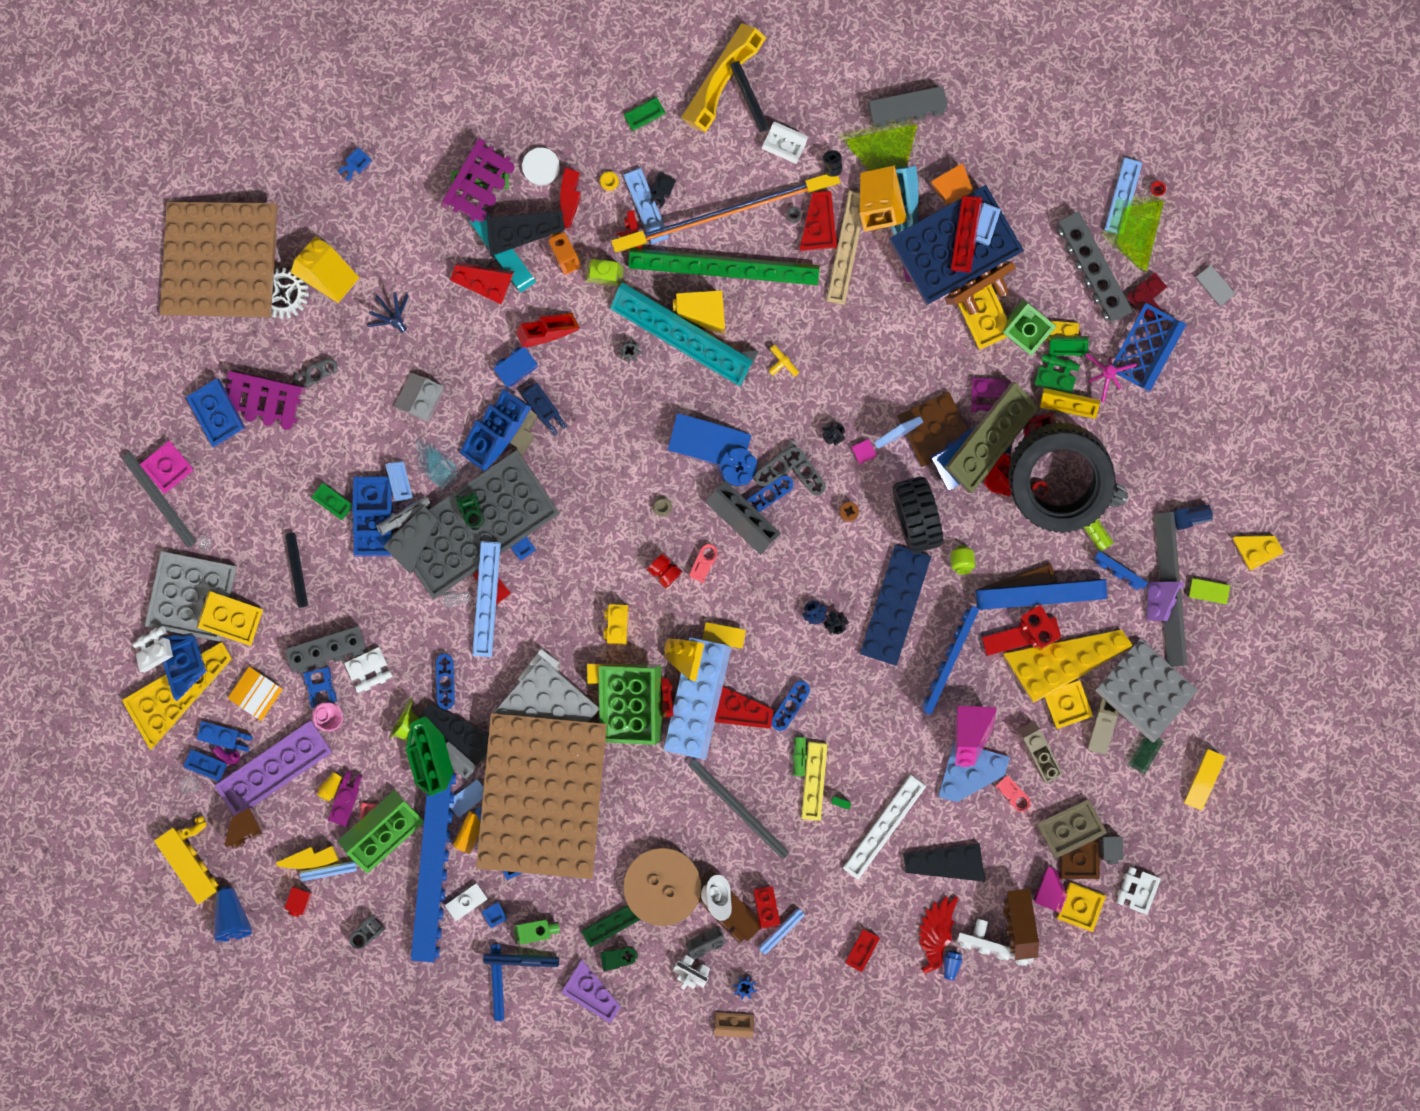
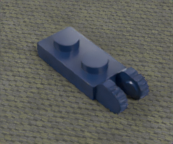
M537 382L521 393L542 423L546 424L554 436L558 434L557 430L549 422L554 417L563 429L567 427L560 417V413Z

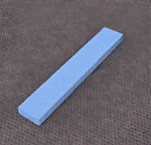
M481 541L473 656L492 657L501 542Z

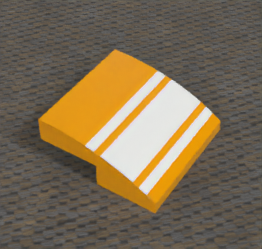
M248 667L228 699L262 721L283 689L253 668Z

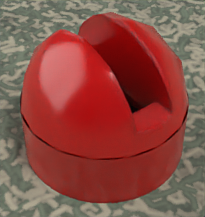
M1155 181L1151 184L1150 191L1154 196H1162L1166 192V185L1161 181ZM1162 186V189L1153 191V187Z

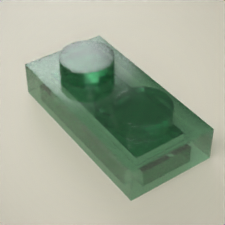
M1144 736L1128 766L1145 775L1164 741L1158 738L1152 743Z

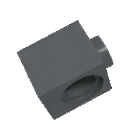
M1101 837L1102 860H1107V864H1119V860H1123V837Z

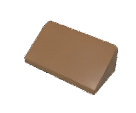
M715 1013V1036L753 1038L754 1014Z

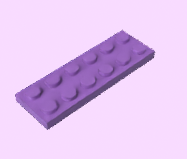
M310 720L216 784L215 787L235 816L247 808H252L333 752Z

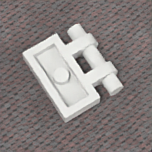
M165 627L154 628L148 635L140 636L133 643L135 649L141 647V651L136 654L139 671L145 673L173 657L169 639L162 637L166 633Z
M380 647L344 663L351 680L354 681L359 678L361 681L360 684L355 686L357 693L363 690L368 691L371 689L370 687L378 683L383 684L387 682V679L393 677L390 670L384 673L381 670L382 667L387 665V662ZM375 671L377 676L367 680L365 675Z
M1129 867L1127 874H1124L1123 879L1125 880L1122 888L1118 890L1116 903L1123 905L1125 899L1131 900L1128 908L1147 915L1161 879L1145 872L1141 873L1140 878L1134 877L1137 869ZM1132 882L1137 884L1133 895L1128 893Z

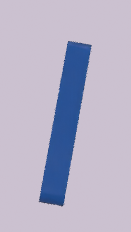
M1107 579L975 590L976 607L979 610L1108 599Z

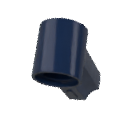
M1210 505L1172 511L1174 512L1177 530L1213 521Z

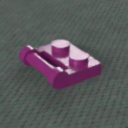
M972 378L971 412H977V410L989 411L994 404L977 403V398L999 399L1010 385L1011 380Z

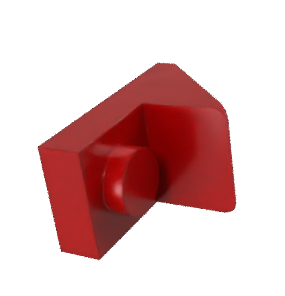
M634 210L627 211V217L624 218L626 229L630 228V230L616 233L617 238L639 232ZM642 245L633 248L642 249Z

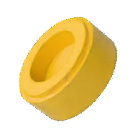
M605 172L600 177V185L606 191H613L619 185V178L614 172Z

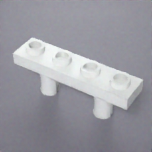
M977 919L973 935L959 933L956 943L960 944L961 948L971 950L972 947L979 949L978 952L984 955L992 953L996 954L997 958L1001 960H1015L1014 954H1010L1009 946H1003L984 939L987 921ZM1034 958L1016 960L1015 963L1027 966V964L1030 965L1033 962Z

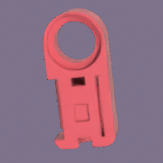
M707 544L701 548L689 574L690 578L705 583L703 579L706 578L711 568L710 565L713 566L717 558L715 546ZM706 548L714 550L715 554L710 559L705 558L703 555V551Z
M1005 776L995 786L996 789L1000 788L999 791L1017 811H1026L1030 807L1029 797L1009 776ZM1019 797L1026 799L1027 805L1025 808L1017 807L1016 800Z

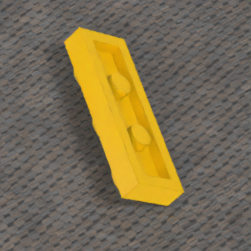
M1046 388L1043 390L1040 408L1096 419L1100 406L1099 399Z

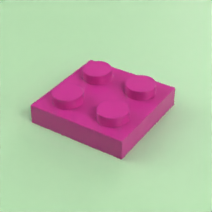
M170 440L140 464L164 494L168 493L194 471Z

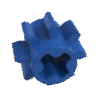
M747 976L746 980H742L739 977L740 983L733 984L735 987H738L734 994L740 993L741 1000H743L744 996H748L751 999L750 993L757 992V990L752 989L756 982L750 983L749 976ZM742 983H745V985L749 984L751 986L748 988V993H745V991H740V989L742 988Z

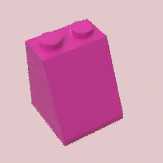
M957 707L955 720V765H960L961 767L975 766L993 731L996 707Z

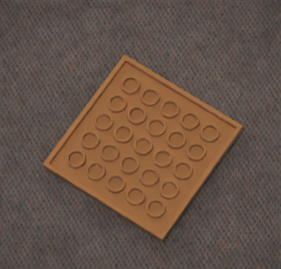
M167 202L160 315L271 318L278 204Z

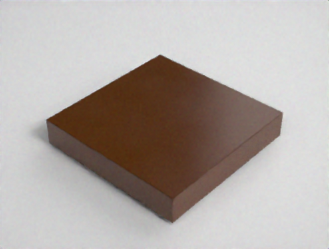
M1094 840L1060 856V879H1100V840Z

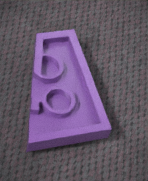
M583 960L580 961L561 992L610 1024L621 1007Z

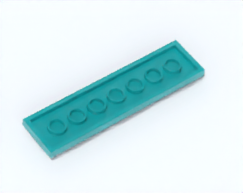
M623 282L619 286L610 307L612 311L740 387L753 360Z

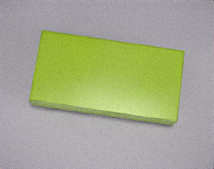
M1192 578L1188 598L1226 605L1230 585Z

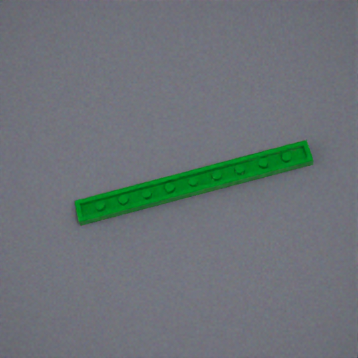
M630 248L629 269L817 286L819 280L820 265Z

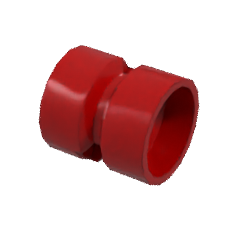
M662 553L647 569L654 578H659L658 582L665 589L683 572L676 564H671V559L665 553Z

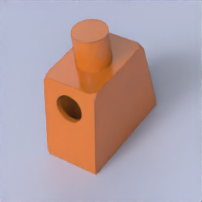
M963 163L930 182V186L947 206L961 199L962 196L973 192Z
M559 232L550 235L548 242L564 276L581 268L577 254L566 233Z

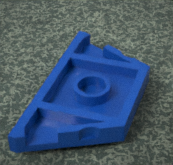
M171 635V637H163L169 639L173 657L164 661L163 665L173 698L176 701L207 671L195 636L180 637L179 635Z

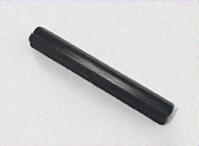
M735 61L731 63L732 72L759 131L764 132L768 130L769 125L740 62Z
M288 533L285 535L297 606L298 608H304L308 606L297 538L295 533Z

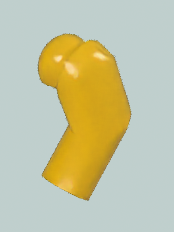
M203 816L195 818L196 825L183 829V837H192L201 832L207 825Z

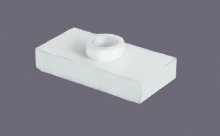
M476 883L446 904L445 907L454 920L457 921L488 898Z

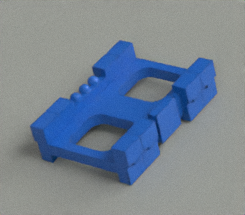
M330 667L303 673L305 684L308 685L311 708L319 704L316 700V693L324 690L328 692L329 700L327 702H338L336 692L333 690L334 687H332V680H330L332 679ZM322 672L324 682L314 685L311 675Z

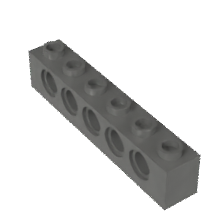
M1078 211L1060 220L1056 230L1061 238L1064 237L1067 242L1065 247L1070 255L1073 254L1076 261H1074L1077 270L1079 272L1082 270L1085 276L1083 281L1087 288L1091 287L1094 293L1092 295L1096 305L1100 304L1104 320L1106 322L1109 321L1111 325L1130 315L1133 311L1080 212ZM1076 231L1080 234V238L1075 240L1070 236V233ZM1086 248L1089 251V255L1082 256L1079 253V249ZM1091 264L1096 265L1098 272L1091 273L1088 266ZM1097 282H1105L1107 289H1099ZM1113 298L1116 305L1113 307L1108 306L1106 299Z

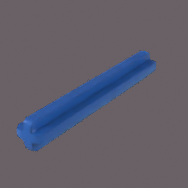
M492 944L490 946V953L501 954V945ZM491 964L494 1021H504L502 965Z

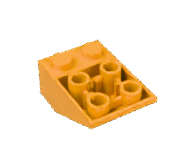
M895 165L860 173V216L864 232L907 222Z

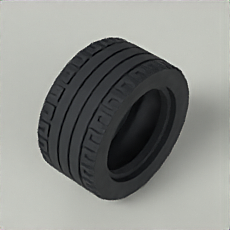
M1068 422L1045 424L1046 426H1040L1038 429L1029 432L1026 437L1024 436L1023 440L1015 447V452L1012 453L1008 472L1012 497L1020 513L1030 523L1035 524V526L1041 527L1043 530L1046 529L1049 532L1054 531V533L1076 532L1079 529L1082 530L1084 527L1090 526L1091 523H1095V520L1105 513L1106 508L1108 509L1112 496H1114L1113 491L1115 490L1116 483L1113 463L1103 443L1086 428L1073 423L1069 424ZM1059 449L1073 450L1082 454L1089 460L1093 469L1092 482L1087 492L1077 501L1067 505L1046 503L1038 498L1030 488L1031 472L1037 461L1045 454Z

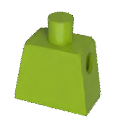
M591 259L588 262L586 282L620 286L624 267L618 262Z

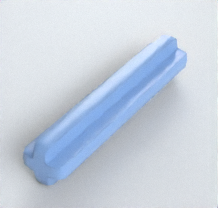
M355 861L304 870L300 871L301 881L354 872L357 870V865Z
M797 908L759 946V950L763 954H767L804 917V913Z

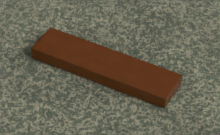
M1050 563L979 589L1047 584L1057 582Z

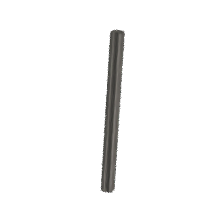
M696 759L689 763L688 766L781 859H784L789 854V851Z

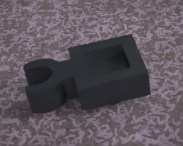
M659 172L651 189L656 194L650 198L649 204L652 205L654 200H658L660 202L658 208L661 209L665 204L664 197H670L676 180Z

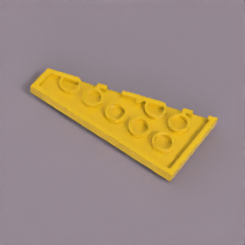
M1117 630L1053 643L1041 651L1033 647L1004 653L1003 657L1032 703H1035L1131 649L1132 644L1123 630Z
M223 642L202 653L207 671L178 701L173 698L167 675L122 700L150 750L158 744L232 660Z

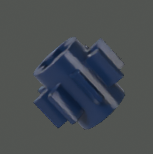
M820 601L808 602L803 608L805 612L802 615L810 625L820 624L826 618L824 613L827 610L824 605H821Z

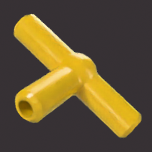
M775 344L770 347V351L779 360L768 370L771 375L774 376L784 366L794 377L799 374L798 369L790 362L788 356L784 355Z

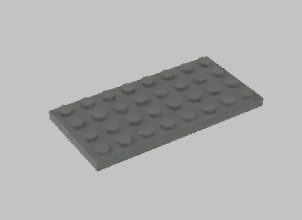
M518 450L429 509L438 519V522L414 566V572L432 599H436L479 569L481 541L501 542V555L561 514ZM472 490L477 494L485 519L483 526L477 529L469 527L465 523L456 501L457 496H465L470 494ZM474 514L471 516L470 522L471 524H476L479 521V516Z

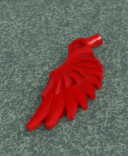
M945 896L939 910L937 903L934 902L932 912L929 909L926 910L927 919L926 917L922 918L924 926H919L922 931L919 932L922 938L919 942L922 944L923 950L926 951L925 954L929 961V964L921 967L924 974L936 970L943 965V951L952 942L951 931L955 921H951L959 899L957 896L948 906V897Z

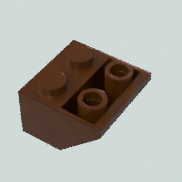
M247 808L232 817L225 840L226 848L237 849L246 844L245 840L247 838L254 839L263 834L261 830L265 829V826L254 808Z

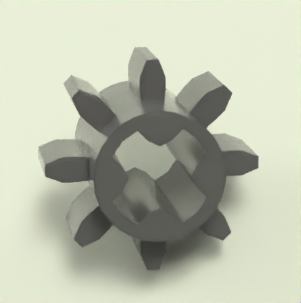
M630 339L628 344L622 342L623 349H618V352L623 353L620 359L626 358L628 364L633 359L637 362V354H642V351L637 350L640 344H632V339ZM627 348H629L630 350L634 348V354L632 356L631 354L626 355Z
M1115 484L1114 496H1112L1109 506L1118 508L1119 505L1123 506L1126 503L1128 493L1124 491L1125 486Z

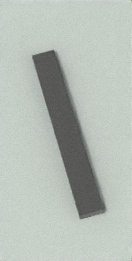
M1174 512L1155 514L1161 582H1180ZM1181 588L1177 592L1175 597L1177 601L1171 609L1168 620L1164 621L1167 661L1171 667L1187 665Z

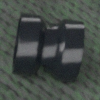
M829 150L824 153L823 163L826 175L836 177L842 173V156L840 152Z

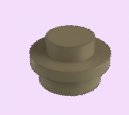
M658 498L653 504L654 513L660 517L669 515L672 510V504L667 498Z

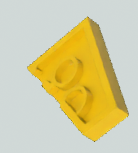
M668 638L664 647V658L689 680L696 681L704 643Z

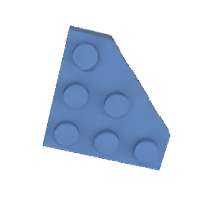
M954 741L938 797L954 802L966 798L1005 776L1010 757L983 749L975 766L961 767L960 765H955Z

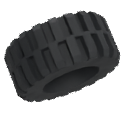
M919 476L895 483L893 486L895 508L909 551L916 554L940 547L944 542L942 525L935 498L927 479Z

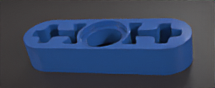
M781 476L748 498L747 501L756 503L759 501L757 496L760 495L761 500L766 504L764 506L761 503L757 505V511L760 513L788 494L793 489V480L789 476ZM781 480L789 481V489H780L779 492L782 494L778 496L776 489L772 486L776 485L778 488L782 484ZM767 490H771L775 494L774 499L771 501H767L763 497L764 492Z
M441 654L436 659L437 703L444 710L451 709L455 704L454 660L448 654ZM444 657L450 661V664L447 665V671L451 670V674L439 673L440 670L444 671L443 665L440 664ZM444 676H448L451 679V684L448 687H442L440 684V680ZM452 689V693L447 692L451 703H448V706L445 707L444 703H441V699H444V693L440 694V690L447 691Z
M799 681L795 683L772 718V726L775 730H785L810 693V687L806 682ZM804 685L807 692L799 696V699H802L799 703L797 699L790 696L792 693L796 696L798 692L796 687ZM794 701L796 703L795 711H787L785 708L786 702ZM781 710H783L786 714L791 715L790 719H788L787 716L784 719V727L776 726L777 722L775 721V719H780L783 715L779 713Z

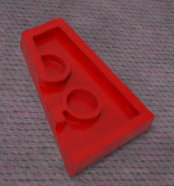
M831 191L812 193L799 252L837 248Z
M457 262L450 281L502 304L515 271L508 270L506 272L500 271L498 268L491 267V269L481 268L480 265Z
M723 686L714 723L771 729L773 709Z

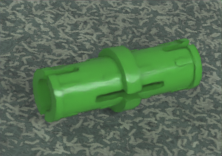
M794 737V755H792V759H794L793 776H805V759H807L806 738Z

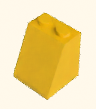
M722 290L676 294L677 299H673L674 314H678L684 320L719 334H725Z

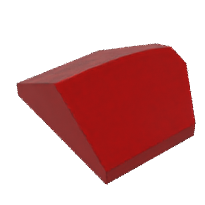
M1003 453L985 476L984 485L993 493L1009 497L1012 494L1008 479L1010 458L1006 453Z

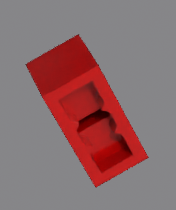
M1041 604L1019 618L1021 620L1019 625L1024 632H1028L1031 636L1029 641L1034 649L1038 648L1041 651L1061 638ZM1036 616L1039 622L1037 625H1031L1028 618ZM1039 633H1047L1049 640L1047 642L1040 641Z
M773 886L755 889L753 895L760 930L780 926Z

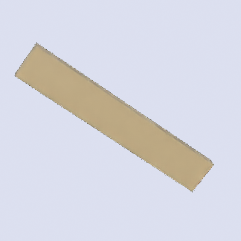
M849 190L826 302L845 305L862 224L860 192Z

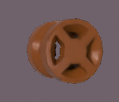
M846 502L841 506L839 514L842 520L852 522L858 517L859 509L855 503Z

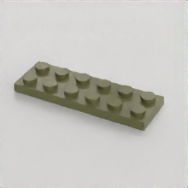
M1016 382L1010 383L945 466L968 493L974 492L1039 409Z

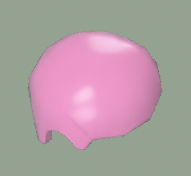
M322 702L313 709L312 722L316 728L331 732L338 729L342 724L343 713L338 705Z

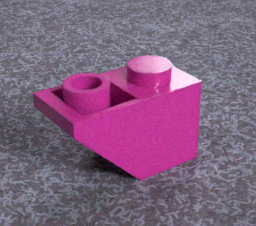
M1048 867L1042 875L1041 880L1043 882L1041 888H1038L1035 893V903L1061 913L1067 893L1057 870Z

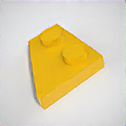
M1240 536L1232 538L1249 571L1284 553L1276 536Z

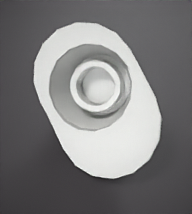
M714 875L710 877L707 884L702 888L701 898L716 919L720 921L729 918L732 908L730 885L725 877Z

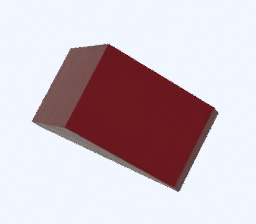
M1054 412L1031 418L1024 426L1025 437L1029 432L1038 429L1040 426L1043 427L1046 426L1045 424L1056 423Z

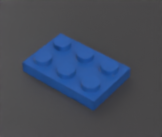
M219 378L214 379L186 397L212 447L220 445L246 429Z

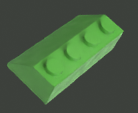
M394 790L337 842L345 853L368 874L424 823V820Z

